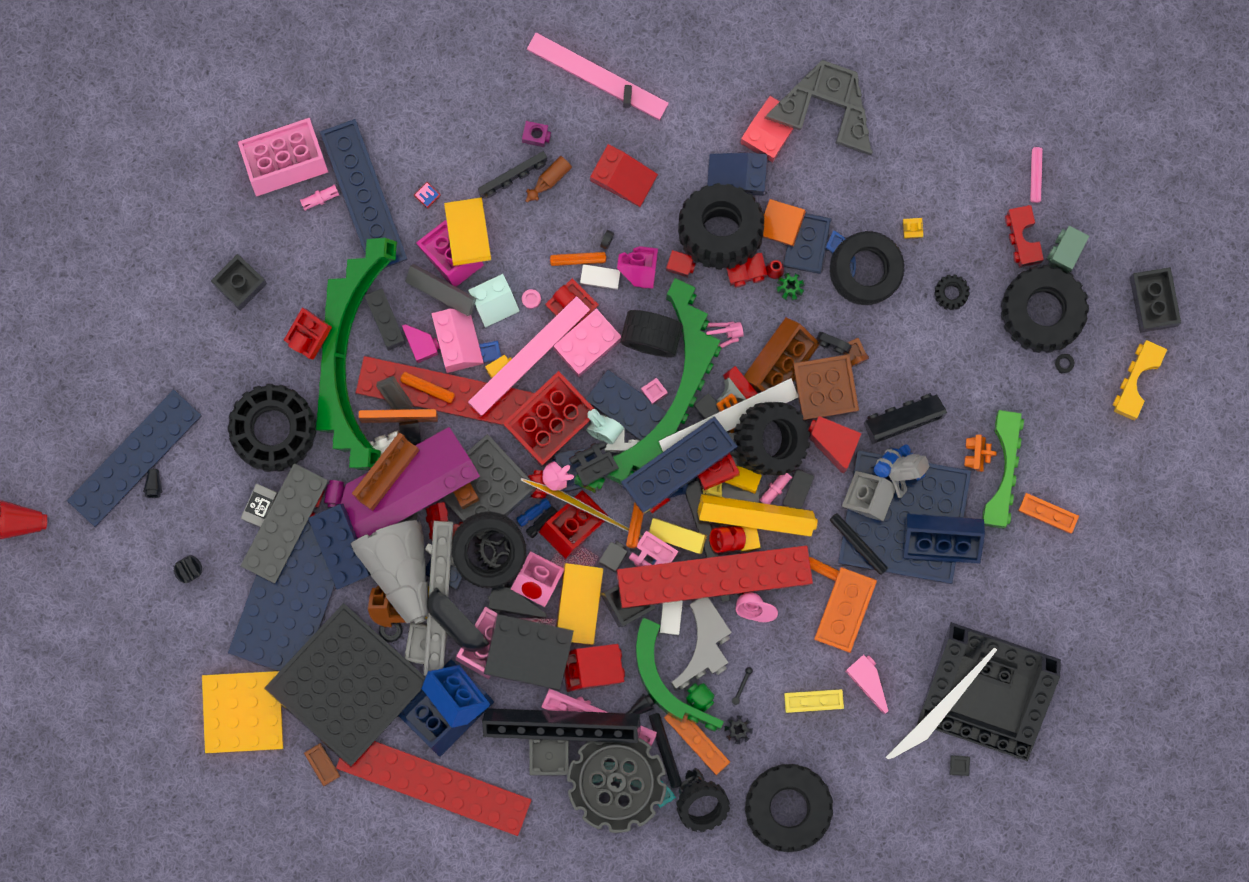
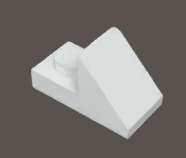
M623 430L613 444L608 443L606 445L605 452L622 453L636 445L640 440H628V443H624Z

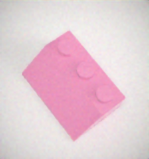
M456 309L431 313L446 373L484 364L471 315L467 316Z

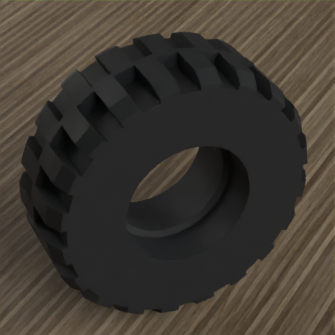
M720 183L713 184V186L706 185L701 187L700 191H694L690 195V199L688 198L684 201L683 208L679 213V241L681 245H684L683 250L685 253L691 255L692 260L696 263L700 262L705 267H715L719 270L727 267L728 269L735 268L738 264H745L748 258H753L757 249L762 244L764 214L758 202L755 203V197L752 194H747L746 190L741 187L736 188L732 184L720 185ZM727 217L736 222L739 229L728 236H716L708 232L703 225L711 218Z
M1050 265L1031 267L1029 270L1018 274L1004 293L1001 301V319L1004 320V328L1006 332L1009 331L1012 335L1011 339L1014 342L1018 341L1022 344L1021 347L1026 350L1030 348L1036 353L1041 351L1051 353L1054 350H1061L1071 344L1086 325L1087 313L1089 312V305L1086 301L1088 299L1087 294L1083 292L1081 282L1076 281L1072 273L1062 271L1063 268L1057 266L1052 268ZM1046 292L1059 300L1062 306V315L1057 323L1051 326H1042L1031 319L1027 311V304L1034 294Z
M266 384V386L262 387L260 385L253 387L254 390L246 391L242 394L243 397L235 402L233 405L234 409L229 414L228 433L231 445L239 457L255 469H261L265 472L284 471L285 468H292L294 463L296 464L307 456L306 453L313 446L312 442L316 436V423L312 410L298 392L284 385ZM270 410L283 413L290 423V431L287 438L280 444L273 446L261 443L254 433L256 419L262 413Z
M798 764L777 765L760 774L750 786L745 803L746 821L753 835L765 846L782 852L801 851L813 846L828 830L831 818L833 817V799L827 784L811 769ZM789 789L799 792L807 803L805 818L798 825L791 827L779 824L771 814V802L774 796L780 791Z

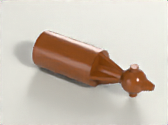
M559 156L539 176L535 189H527L525 201H538V193L551 189L572 169L568 161Z

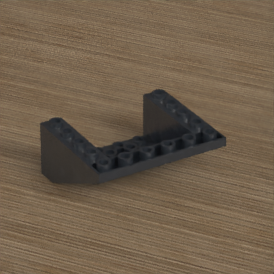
M950 622L917 724L993 648H996L997 651L935 730L1028 761L1060 679L1061 659Z

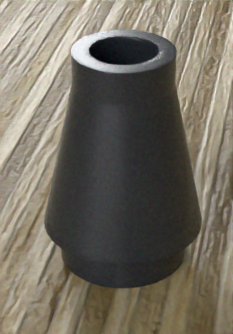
M148 469L143 490L147 498H159L162 493L158 469Z

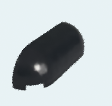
M437 587L431 592L427 601L430 615L462 649L469 652H478L490 644L473 623Z

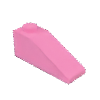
M862 655L845 672L879 710L886 714L888 708L877 669L874 667L876 663L870 656L865 657V655Z

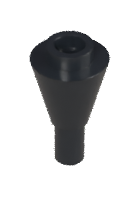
M643 693L631 707V710L626 713H646L654 709L653 705L655 702L649 694L646 696Z

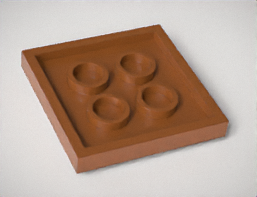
M849 354L792 364L800 412L803 415L802 420L859 411Z

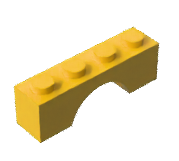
M1148 340L1138 345L1135 352L1138 355L1136 361H1131L1127 370L1130 372L1128 379H1123L1120 386L1123 389L1121 395H1117L1112 404L1115 406L1114 412L1134 421L1137 419L1144 404V400L1137 390V379L1145 370L1158 369L1167 349Z

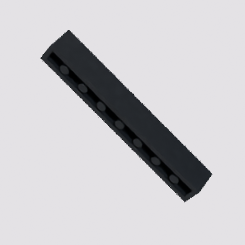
M487 708L482 719L483 737L638 743L641 732L640 714Z

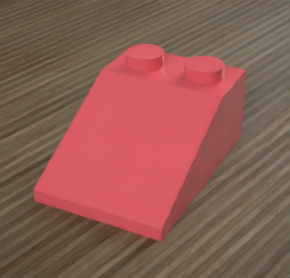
M769 96L741 138V144L756 153L767 154V160L773 163L792 133L793 128L765 119V116L780 102Z

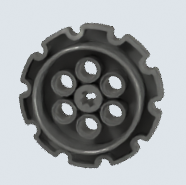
M639 738L638 743L588 741L578 750L581 758L579 761L573 760L568 770L567 781L573 783V788L568 790V795L574 809H582L584 811L582 819L589 825L597 829L607 825L609 832L622 833L631 831L632 823H637L641 827L655 816L656 812L653 806L655 804L661 805L665 798L667 785L662 783L660 778L666 772L659 755H650L651 746L641 738ZM607 759L615 761V767L612 770H607L604 767V762ZM628 761L633 762L635 766L634 770L630 773L625 772L623 768L624 764ZM600 774L603 777L601 785L593 784L592 778L594 775ZM615 777L622 779L619 788L612 786L613 778ZM633 780L641 781L642 787L640 790H632L631 782ZM604 792L610 795V801L606 804L601 803L599 799L600 794ZM622 795H627L630 799L629 804L625 807L619 804V798Z

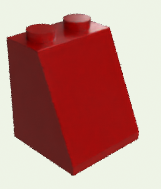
M818 416L817 420H812L808 431L811 434L809 439L840 472L845 473L862 433Z
M619 644L569 651L564 672L567 692L623 683L625 671L622 668V652L619 649Z

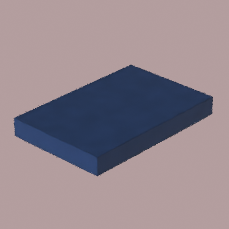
M805 213L794 246L787 245L784 267L821 274L831 218Z

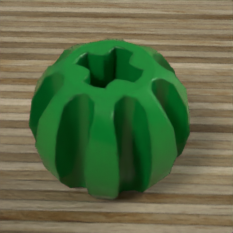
M789 272L784 274L786 279L781 277L778 279L777 283L782 286L776 288L778 293H784L782 295L783 299L786 300L787 296H790L792 300H796V294L802 296L804 290L800 287L805 286L803 280H797L800 277L798 274L795 273L794 277H791ZM794 284V288L787 289V285Z

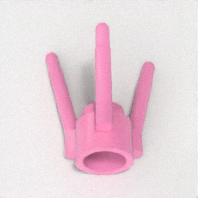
M741 322L709 323L707 326L725 327L724 329L706 332L707 335L726 333L727 338L731 337L730 340L720 344L722 348L731 343L739 342V337H743Z

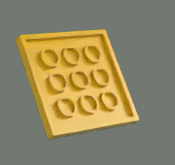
M280 671L202 675L205 753L283 749L282 705L264 689Z

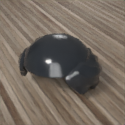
M694 768L693 771H687L685 776L687 780L682 782L679 793H683L684 789L691 787L693 783L697 782L698 784L705 780L699 769Z

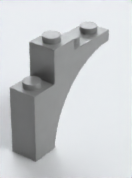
M709 598L698 599L689 605L696 621L697 643L689 665L678 678L671 682L675 690L677 688L682 690L691 684L689 680L696 677V679H699L705 675L707 668L711 674L716 672L717 675L727 669L728 661L716 644L719 642L722 645L727 642L732 632Z

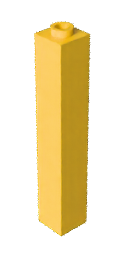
M701 494L697 509L699 520L804 536H812L813 530H816L818 523L814 512L810 510Z

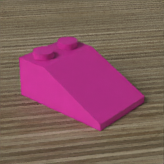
M446 220L416 242L417 246L440 274L455 287L484 266L483 262L453 266Z

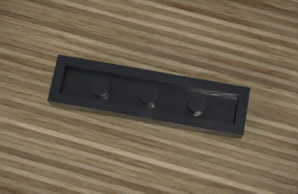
M545 152L538 153L479 187L478 192L482 198L485 196L490 198L497 193L496 190L503 187L505 189L511 186L513 180L527 177L532 169L539 170L544 167L547 161Z

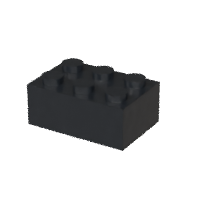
M1171 267L1133 273L1129 277L1140 333L1178 327L1181 324Z

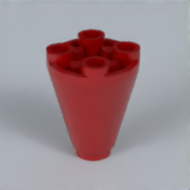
M0 501V539L40 532L42 529L46 530L47 514H42L40 511L7 501Z

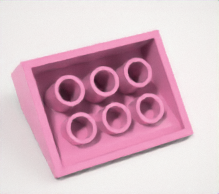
M310 118L238 142L256 197L328 173Z

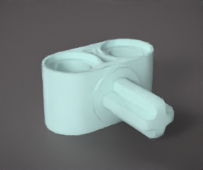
M592 409L587 413L591 423L586 431L598 440L613 444L624 430L619 422L600 415L596 409Z

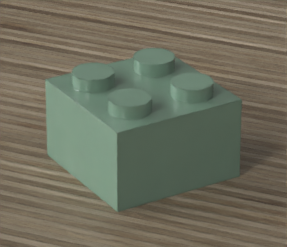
M1068 226L1066 230L1062 229L1055 241L1058 244L1057 247L1053 246L1046 258L1049 260L1048 265L1052 268L1056 266L1063 268L1062 271L1065 273L1071 272L1089 235L1071 226Z

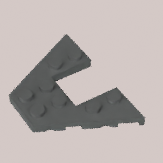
M821 60L765 116V119L800 131L811 97L845 108L836 144L867 155L873 153L868 136L869 130L866 126L865 109L861 100V89L858 85V73L825 60Z

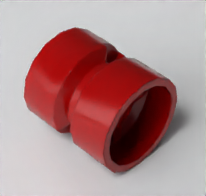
M741 526L714 528L709 536L710 546L716 553L742 550L746 544L745 532Z

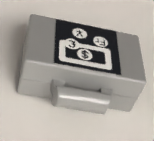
M256 484L244 512H242L241 519L260 528L278 493Z

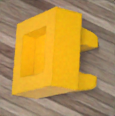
M922 218L903 219L904 239L923 238Z

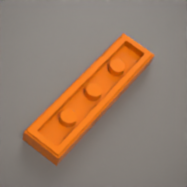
M667 714L664 719L715 775L730 763L695 723L687 720L688 716L684 715L682 722Z

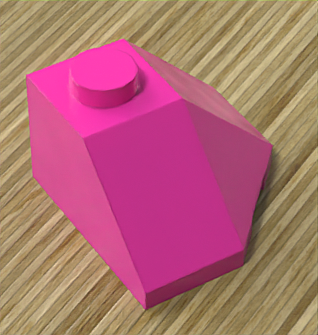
M639 246L634 248L633 252L629 254L625 252L619 254L617 269L633 286L653 288L658 248Z

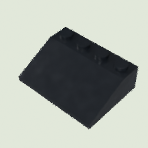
M497 614L484 674L560 690L574 630Z

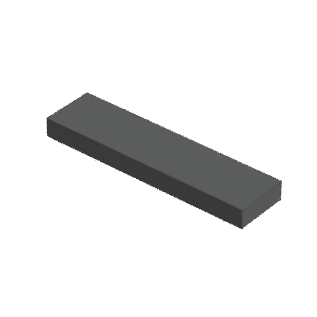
M415 264L410 265L405 280L406 283L467 316L472 314L477 298Z

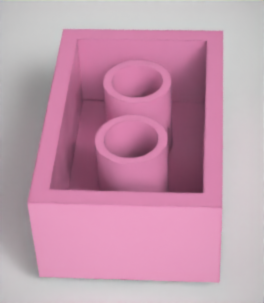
M596 308L559 340L553 348L571 370L580 377L620 342L621 335Z

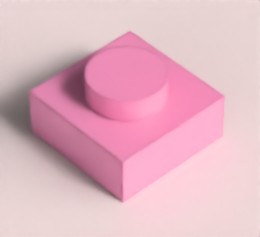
M657 378L641 388V391L652 405L668 395V392Z

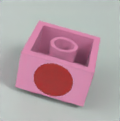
M530 551L511 590L545 607L564 568Z

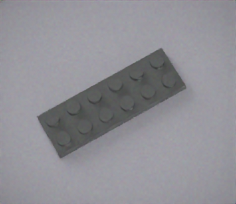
M294 463L250 546L241 567L275 584L305 528L308 518H310L328 480Z

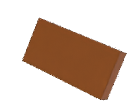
M321 743L304 753L323 786L341 777Z

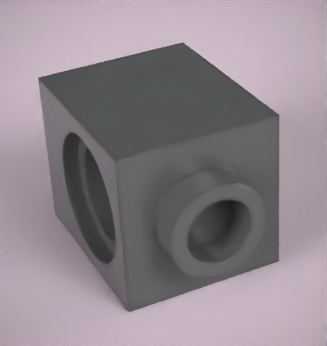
M618 541L615 544L610 542L599 563L616 573V570L627 554L626 546Z

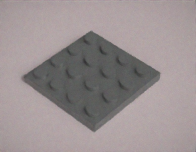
M487 434L466 452L480 477L470 482L480 500L462 509L453 492L442 499L462 521L468 517L470 518L471 515L486 511L508 516L537 488L521 481V478L530 479ZM491 530L479 532L476 536L482 539Z

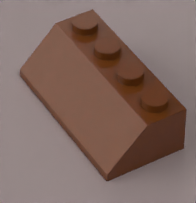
M785 317L744 377L759 393L790 378L794 381L792 364L808 361L818 348V341L800 323Z

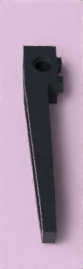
M697 476L687 483L685 495L697 531L707 535L703 548L706 557H719L718 553L714 552L710 546L709 536L712 531L710 522L699 520L697 509L703 486ZM729 595L720 596L722 603L730 601Z

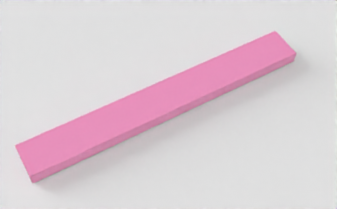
M535 33L527 47V50L622 101L624 99V86L631 85V106L659 121L669 104L538 33Z
M576 296L471 398L468 404L482 417L590 309Z

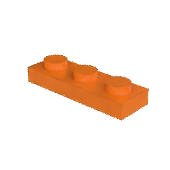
M1025 493L1018 509L1023 514L1069 534H1072L1079 515L1028 493Z

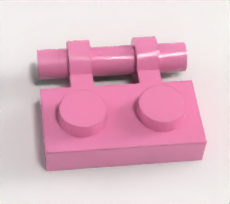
M646 531L636 547L642 551L641 554L638 556L632 552L629 559L635 562L634 565L637 567L652 565L644 560L647 555L656 560L654 565L671 563L679 551Z

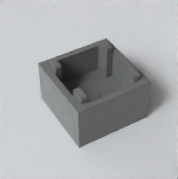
M529 739L530 776L568 775L569 740Z

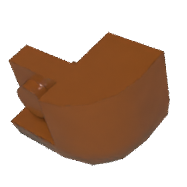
M379 585L376 588H372L368 603V612L371 619L378 625L391 628L393 623H406L388 601L386 594Z

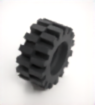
M955 274L942 277L937 283L934 292L935 300L939 303L938 305L943 306L946 310L959 309L963 306L970 294L967 281H964L961 276L957 277ZM951 285L957 287L959 296L956 299L947 298L945 295L946 287Z

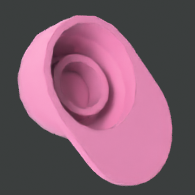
M744 593L737 599L736 612L743 618L758 622H770L778 616V610L773 605L764 603L762 598L756 593Z

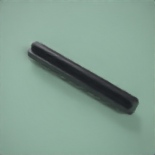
M838 513L830 518V522L880 575L888 569Z
M652 714L649 716L653 731L657 732L655 738L671 787H679L682 785V781L660 714Z

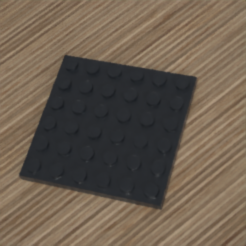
M343 603L264 689L349 767H352L422 690L421 688L426 677Z

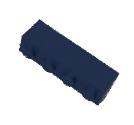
M907 514L903 558L980 564L985 537L984 519Z

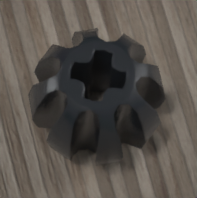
M189 555L176 562L173 571L175 577L180 582L189 583L201 576L202 565L196 557Z
M737 715V722H734L732 717L727 720L731 727L724 726V731H730V735L726 736V738L730 741L732 737H735L736 741L734 744H740V738H743L746 743L750 739L746 736V733H753V728L748 729L746 727L751 722L748 718L746 722H742V716ZM741 725V730H743L744 732L736 735V730L733 729V727Z

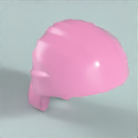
M556 462L548 464L543 470L542 478L544 484L551 490L566 488L567 480L574 478L573 474L567 473L570 465L561 468Z

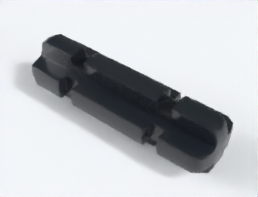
M550 506L546 513H543L533 523L534 525L526 530V533L531 538H534L543 525L558 511L553 506Z

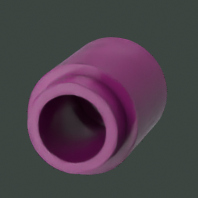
M329 480V484L326 485L324 503L328 504V508L341 503L345 488L344 482Z

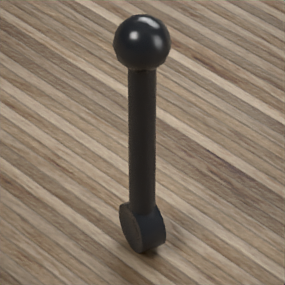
M751 667L745 669L744 679L736 697L732 699L734 705L739 704V697L749 675L753 673Z

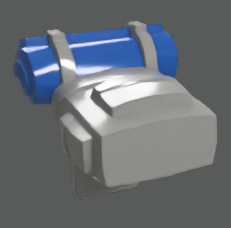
M891 447L886 449L882 458L877 460L874 472L879 477L889 476L894 484L898 498H901L907 491L905 480L921 478L930 466L926 456L909 454L906 457H902L900 450Z

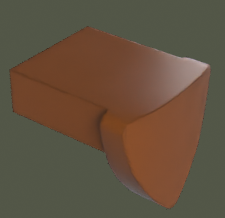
M859 338L847 342L852 348L849 353L844 354L850 355L852 367L869 359Z

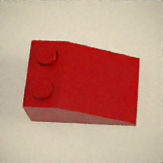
M608 144L590 176V182L641 207L658 174L625 152Z
M583 490L574 497L608 516ZM567 503L543 525L539 533L566 559L605 520Z

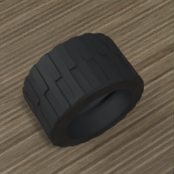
M629 310L620 342L622 345L642 353L661 357H674L677 352L683 325L679 321L657 313Z

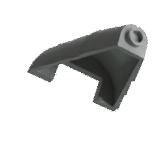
M412 520L397 523L376 530L370 536L367 534L353 541L351 546L354 553L370 572L371 577L383 590L388 601L406 623L414 622L415 624L426 621L425 618L428 616V582H426V559L424 558V535L421 522Z

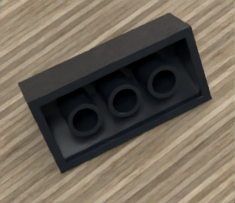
M929 393L920 397L921 400L915 403L913 400L903 403L901 408L891 407L886 409L885 414L879 416L878 413L872 414L867 417L868 420L864 422L871 443L875 444L945 417L947 411L938 395L932 396Z

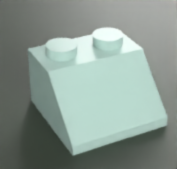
M503 274L468 290L470 295L477 298L475 307L485 328L520 312Z

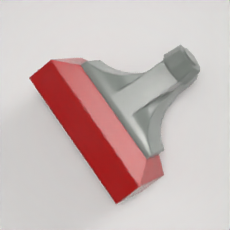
M734 366L723 374L725 389L716 402H720L731 393L739 402L758 393L738 368Z

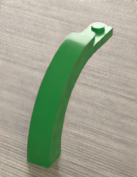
M643 617L636 641V662L641 681L650 697L664 712L682 722L685 715L688 716L687 720L698 724L699 721L705 724V728L713 732L716 730L720 731L724 721L683 703L665 687L657 672L654 659L655 640L661 625Z

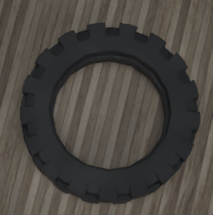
M713 781L693 783L691 787L684 789V792L679 795V800L676 802L678 807L676 809L681 822L684 823L686 828H691L692 831L696 832L697 830L705 832L707 829H714L716 825H721L722 820L727 818V812L730 811V802L724 789ZM703 796H712L718 799L715 809L707 815L696 817L688 813L691 804L696 799Z

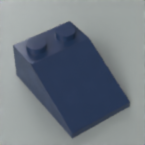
M710 154L707 185L713 186L716 183H720V185L732 184L733 187L745 189L747 194L763 196L765 192L767 154Z

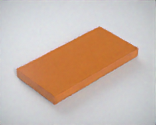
M435 409L360 410L359 419L361 423H397L418 420V422H438V414Z
M840 567L814 640L851 653L877 580Z

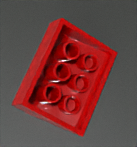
M558 371L519 407L503 425L542 467L590 422L587 413L594 408Z

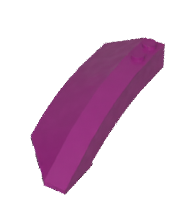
M450 427L415 445L420 451L373 511L357 501L352 495V492L367 473L345 485L340 504H344L357 538L367 534L370 536L376 530L394 525L480 477L471 459Z

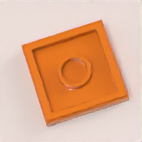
M769 199L764 213L763 237L794 246L806 211Z

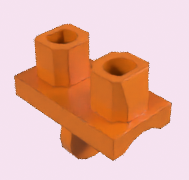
M976 435V437L966 439V449L975 450L974 456L965 457L964 465L966 467L984 472V459L985 463H990L991 457L997 455L996 451H991L992 444H986V437Z

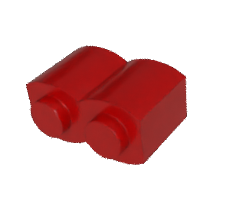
M756 253L753 258H748L747 262L743 265L738 264L732 269L726 268L730 286L734 285L735 288L745 286V282L753 281V283L762 282L767 277L762 253Z

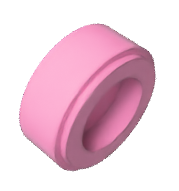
M529 289L523 293L522 303L526 308L534 309L539 306L541 302L539 292Z

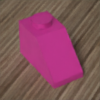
M406 324L402 325L417 363L438 355L437 350L440 347L436 338L432 339L431 335Z

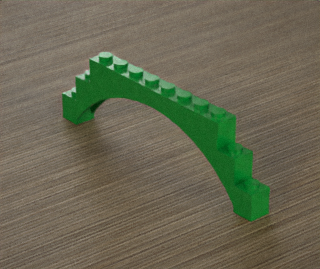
M387 238L367 239L365 258L347 259L346 278L328 279L325 322L332 328L322 344L316 430L334 433L333 449L344 452L350 451L349 468L358 470H370L380 458L381 451L376 450L369 443L354 417L346 383V352L352 323L364 295L379 273L391 261L396 259L397 242Z
M676 278L667 293L666 300L671 302L679 322L683 325L682 335L685 361L681 384L672 405L659 424L636 445L613 457L619 469L605 477L619 484L634 473L632 470L637 471L663 453L659 441L679 432L680 425L686 423L689 416L687 411L689 407L693 408L697 400L695 394L697 390H702L705 384L703 378L706 373L710 374L714 365L711 362L714 357L717 358L722 349L720 347L721 340L702 332V330H706L709 324L707 320L708 314L689 305H693L697 297L694 294L695 287ZM576 475L575 484L596 493L597 489H602L606 479L601 478L584 487L580 478Z

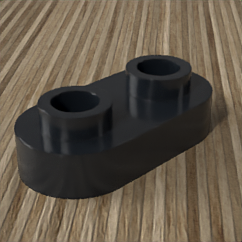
M819 332L816 337L820 346L827 349L830 346L841 355L849 353L852 348L849 343L823 332Z

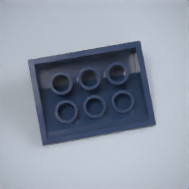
M450 659L444 665V668L456 666L457 664ZM471 679L473 683L477 686V688L480 690V692L487 699V701L490 703V707L494 703L492 698L473 679ZM421 690L398 716L441 757L485 710L467 725L451 728L425 692Z

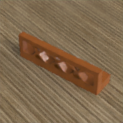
M398 433L352 492V495L357 501L373 511L420 451L419 448L410 443L404 435Z

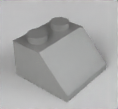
M855 471L842 507L866 517L884 521L895 493L894 484L883 477Z

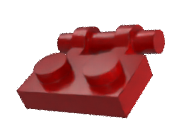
M445 502L436 503L426 509L427 516L425 518L426 523H429L430 540L433 539L434 521H448V510L445 507Z

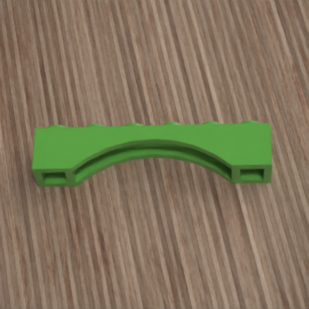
M998 410L996 414L994 432L1003 449L1005 460L1004 474L997 492L984 506L982 519H984L985 526L1004 529L1011 521V513H1008L1009 505L1012 506L1014 494H1011V488L1015 487L1016 475L1013 474L1014 468L1018 467L1019 462L1016 452L1021 446L1019 430H1023L1024 419H1021L1022 413Z

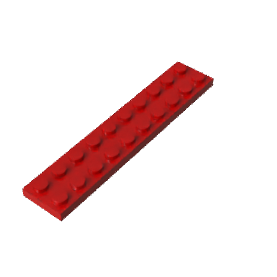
M367 356L363 358L356 388V394L385 400L376 384L378 381L394 376L414 407L435 409L438 412L502 426L534 394L533 392L510 388L481 417L468 404V401L487 382ZM407 372L453 392L455 397L452 403L402 383L400 381L402 374Z
M807 546L616 570L621 608L813 584Z
M376 741L373 742L352 767H349L341 758L336 766L338 770L516 836L520 833L531 803L529 798Z

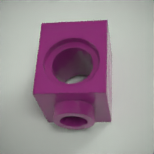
M526 121L522 143L545 147V143H549L551 137L548 125ZM534 131H540L542 133V136L540 138H534L532 136V133Z

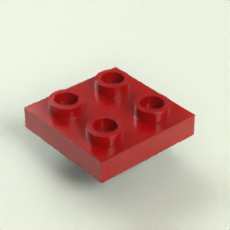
M572 278L566 285H563L555 292L545 306L557 316L577 296L590 311L574 326L576 327L598 308L599 304Z
M302 307L284 341L293 350L314 360L332 327L308 309Z

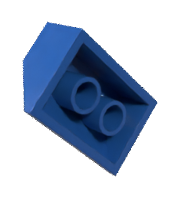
M460 665L428 671L421 688L451 728L467 725L490 705Z

